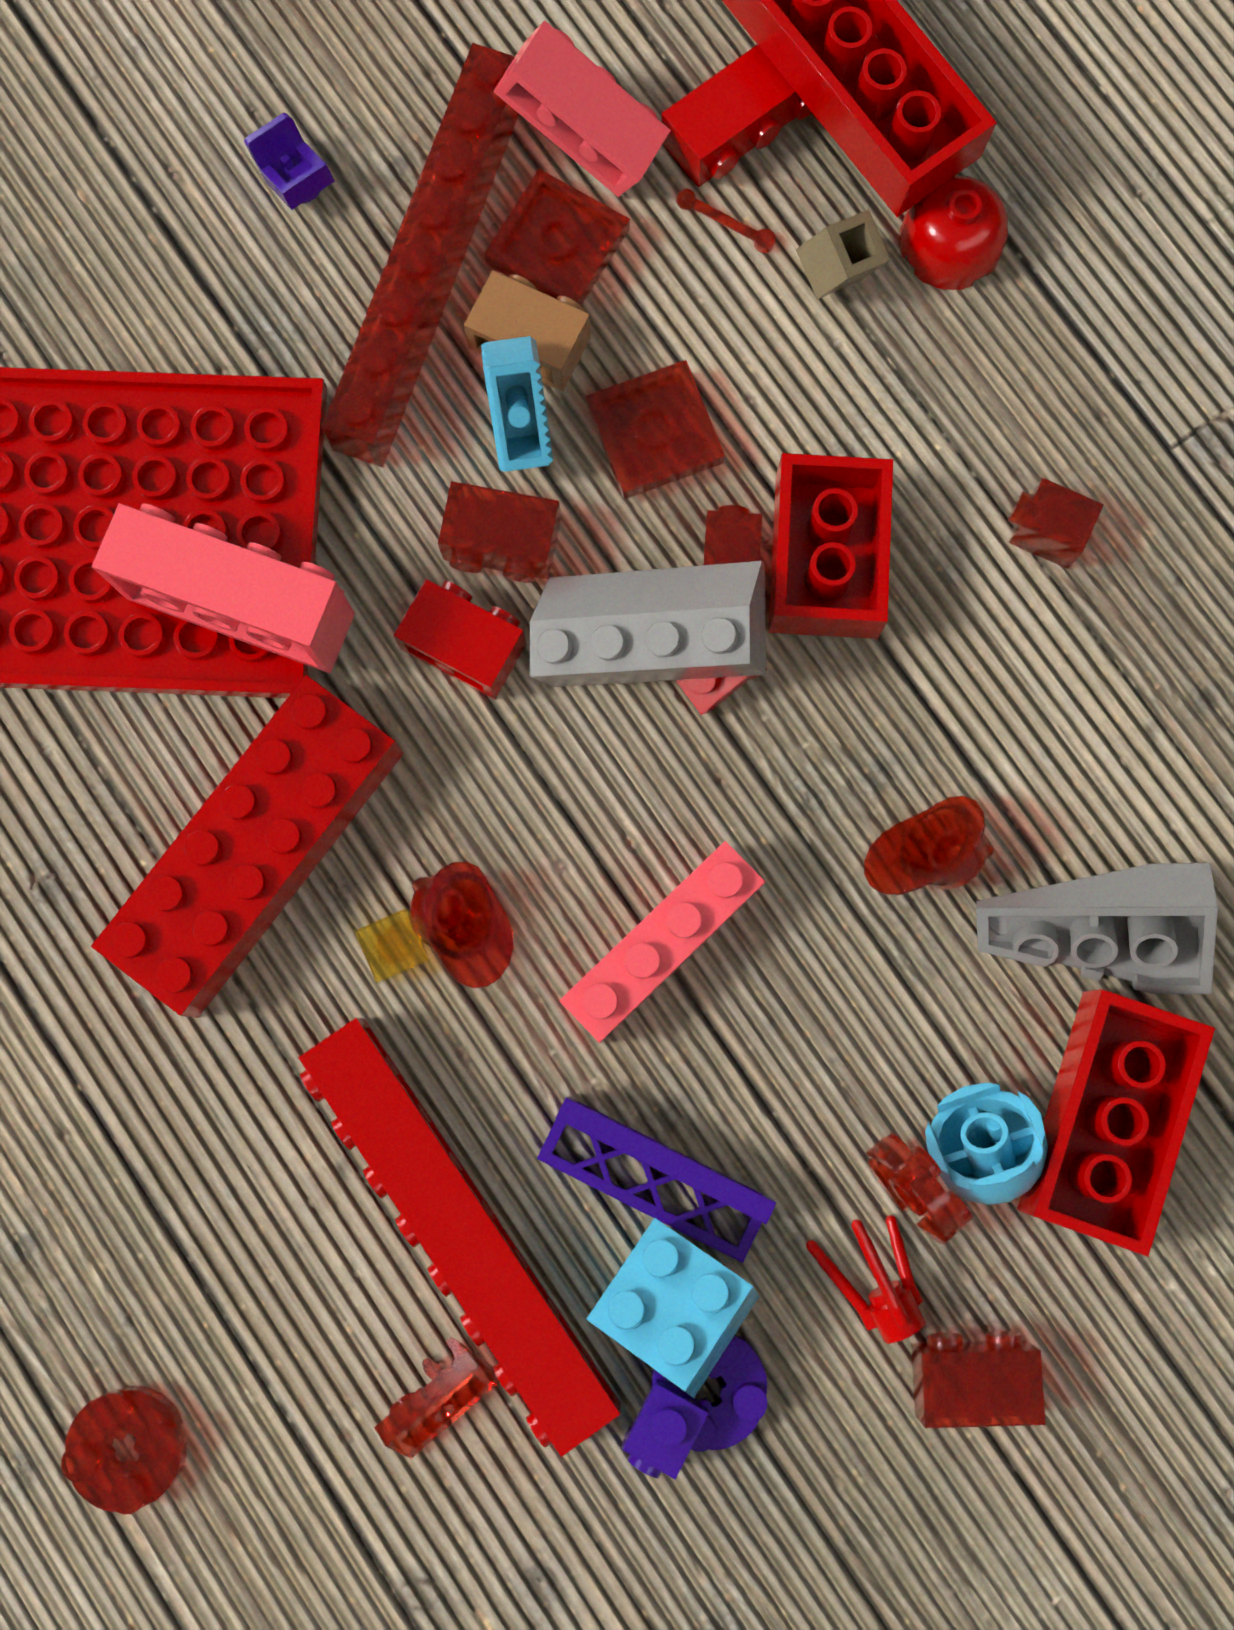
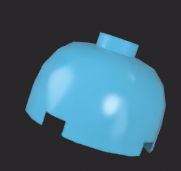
M981 1083L964 1086L944 1097L937 1106L939 1113L934 1117L931 1126L928 1121L925 1136L931 1163L947 1188L965 1200L987 1205L1011 1202L1027 1193L1043 1173L1048 1144L1042 1116L1029 1097L1019 1091L1018 1097L1011 1092L1001 1091L999 1084Z

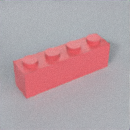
M724 841L559 1001L601 1043L735 914L766 881Z

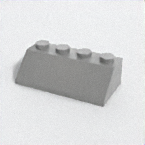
M763 561L550 577L530 619V677L552 687L766 675L765 563Z

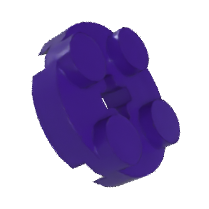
M737 1334L734 1335L708 1375L711 1379L721 1376L725 1380V1385L719 1389L721 1398L711 1403L707 1398L698 1400L696 1397H691L653 1369L651 1388L657 1379L702 1404L709 1410V1414L691 1448L693 1451L721 1450L741 1442L751 1434L760 1418L766 1412L768 1401L767 1377L764 1367L750 1343Z

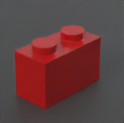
M425 579L393 635L399 648L495 700L527 644L524 631L519 628L521 622L501 608L492 606L488 612L471 603L472 595L454 583L444 581L442 586H439Z

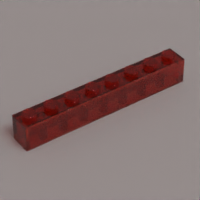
M475 43L471 45L323 422L322 428L335 452L382 468L384 467L519 116L518 112L493 92L515 58L513 55Z

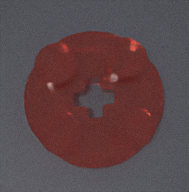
M890 1133L887 1137H882L866 1151V1155L871 1157L867 1163L884 1190L902 1211L908 1207L916 1215L924 1216L916 1225L936 1242L946 1245L973 1219V1215L967 1205L952 1191L946 1192L936 1180L942 1173L935 1160L920 1146H916L910 1151L898 1136Z
M128 1386L124 1389H114L96 1397L81 1409L69 1428L65 1441V1453L61 1459V1469L64 1476L72 1481L73 1487L83 1499L105 1511L118 1512L123 1515L132 1514L141 1507L156 1501L174 1484L185 1464L187 1442L184 1444V1433L180 1426L183 1420L179 1410L162 1393L145 1386ZM128 1434L133 1435L137 1439L133 1449L140 1454L138 1461L127 1459L125 1462H121L115 1456L116 1449L113 1447L114 1438L122 1440Z

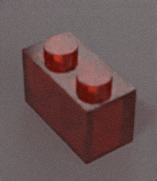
M451 481L438 539V546L443 560L449 561V565L452 568L468 573H480L482 568L503 571L504 577L517 582L532 583L535 581V577L549 579L561 523L559 501Z
M1014 1331L985 1333L986 1341L963 1342V1335L958 1333L941 1332L928 1334L927 1343H911L915 1416L925 1428L1046 1425L1041 1350L1027 1340H1022V1334Z

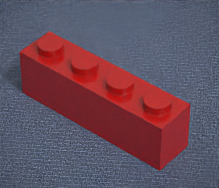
M756 45L662 112L661 122L671 130L662 145L699 188L713 177L720 179L726 176L743 155L753 148L759 150L766 147L776 138L782 127L795 118L802 120L812 112L760 47Z

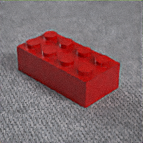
M1104 989L1083 992L1043 1121L1048 1144L1043 1173L1031 1189L1021 1195L1017 1210L1149 1257L1215 1028Z

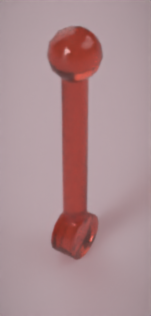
M685 188L678 192L676 202L681 209H694L754 241L755 249L761 253H768L773 249L776 238L770 229L757 231L700 201L691 189Z

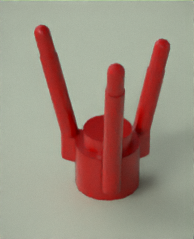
M894 1215L886 1217V1225L902 1286L898 1280H890L863 1222L856 1219L851 1224L858 1244L879 1286L869 1293L868 1298L871 1302L869 1305L814 1240H809L806 1243L807 1250L856 1309L866 1330L877 1328L884 1343L890 1344L914 1335L925 1326L926 1321L918 1307L924 1300L914 1282L904 1241Z

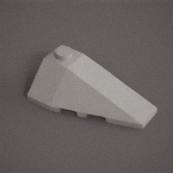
M1146 864L977 900L978 951L1041 967L1055 962L1081 969L1082 977L1100 981L1104 974L1132 981L1133 989L1151 994H1212L1218 904L1211 864Z

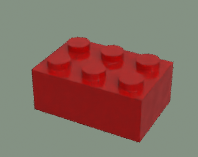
M781 454L775 482L768 633L878 639L888 622L894 459Z

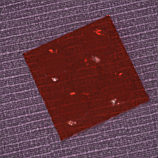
M538 169L485 251V263L508 277L514 274L529 280L538 291L555 299L559 296L567 297L582 306L628 233L630 218Z
M687 360L585 396L586 406L623 500L724 464L725 454Z

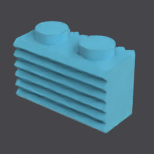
M531 336L482 344L483 370L499 469L507 472L549 466L553 461L536 340Z

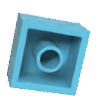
M654 1218L586 1320L694 1398L754 1306L759 1295L753 1285Z

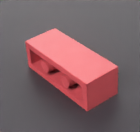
M545 20L523 43L493 91L617 197L621 196L642 179L671 131L657 119L655 112L649 106L634 99L617 84L614 76L608 70L594 64L575 47L567 34L553 28Z

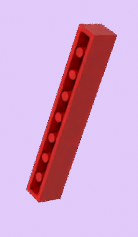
M354 1018L299 1056L298 1059L306 1069L300 1073V1078L306 1089L317 1102L322 1101L324 1098L337 1116L336 1119L331 1121L337 1136L349 1150L357 1147L369 1166L363 1169L368 1183L381 1199L389 1195L401 1213L395 1218V1221L402 1235L414 1248L421 1244L432 1260L433 1264L428 1266L427 1269L433 1282L445 1297L453 1293L466 1313L460 1316L463 1327L478 1347L486 1342L498 1361L493 1366L496 1377L511 1397L517 1393L521 1395L532 1412L526 1416L527 1423L541 1445L546 1448L552 1443L562 1457L621 1414L620 1400L367 1021L363 1018Z

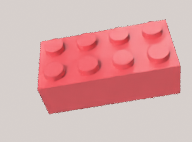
M118 504L91 567L127 600L331 674L355 615L354 610L344 595L345 592L336 581H333L335 575L332 572L309 562H302L300 568L280 561V554L257 543L249 542L246 549L228 543V537L224 533L205 524L195 523L193 530L174 523L175 518L171 514L149 504H142L140 510Z

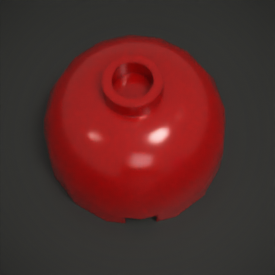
M956 175L907 210L899 231V250L903 259L906 256L908 262L915 268L914 275L920 281L941 290H962L973 285L974 281L983 278L986 274L988 276L994 271L1007 243V211L999 195L986 182L971 176Z

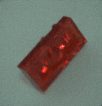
M453 1337L446 1341L453 1353V1360L450 1366L442 1370L441 1366L429 1357L423 1360V1370L432 1381L424 1388L420 1387L417 1391L406 1394L398 1399L390 1408L389 1415L374 1427L385 1447L410 1459L499 1383L493 1366L472 1353L467 1346Z

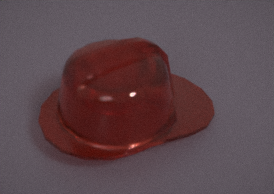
M954 796L938 802L929 809L892 826L883 832L870 846L864 860V876L869 885L880 893L888 895L909 893L929 884L940 889H957L967 885L979 874L985 865L986 859L994 852L991 842L984 835L986 824L983 809L976 800L966 796Z
M468 861L451 862L440 869L437 874L415 879L412 882L414 894L410 902L409 919L412 930L418 938L434 949L448 973L458 983L470 988L488 987L500 979L510 964L514 948L513 929L506 912L480 868Z

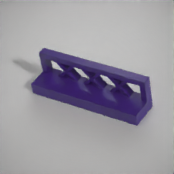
M569 1096L565 1098L537 1157L538 1160L656 1218L664 1224L742 1263L761 1224L767 1225L776 1205L772 1198ZM566 1124L590 1136L596 1156L572 1163L553 1153ZM599 1141L615 1149L602 1153ZM625 1153L641 1161L647 1182L627 1189L612 1183L605 1160ZM599 1162L604 1178L584 1169V1167ZM649 1166L667 1175L653 1179ZM677 1179L693 1188L699 1207L675 1215L663 1209L656 1186ZM650 1189L655 1204L635 1193ZM701 1192L717 1201L705 1205ZM728 1205L750 1216L737 1245L715 1235L708 1212ZM702 1215L707 1230L687 1221V1219Z

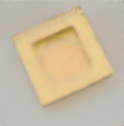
M407 908L354 931L373 977L378 984L431 961L410 910Z

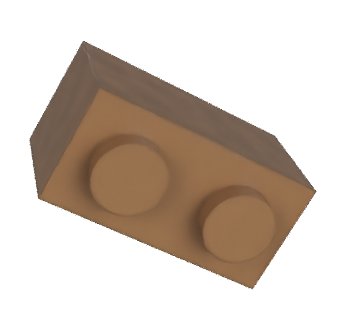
M492 270L464 323L468 348L482 354L481 345L486 342L531 336L537 342L542 382L562 392L591 338L590 314L586 313L580 304L563 296L555 299L538 291L529 280L519 275L512 274L507 277Z

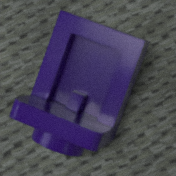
M287 113L280 114L244 140L265 182L291 210L300 204L314 200L321 190L335 182L327 164L304 142L296 124Z
M656 1379L632 1427H628L623 1437L622 1450L630 1454L628 1458L629 1463L651 1477L659 1478L661 1472L676 1479L709 1414V1410L702 1404Z

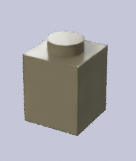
M869 209L826 226L796 249L817 300L860 282L891 261Z

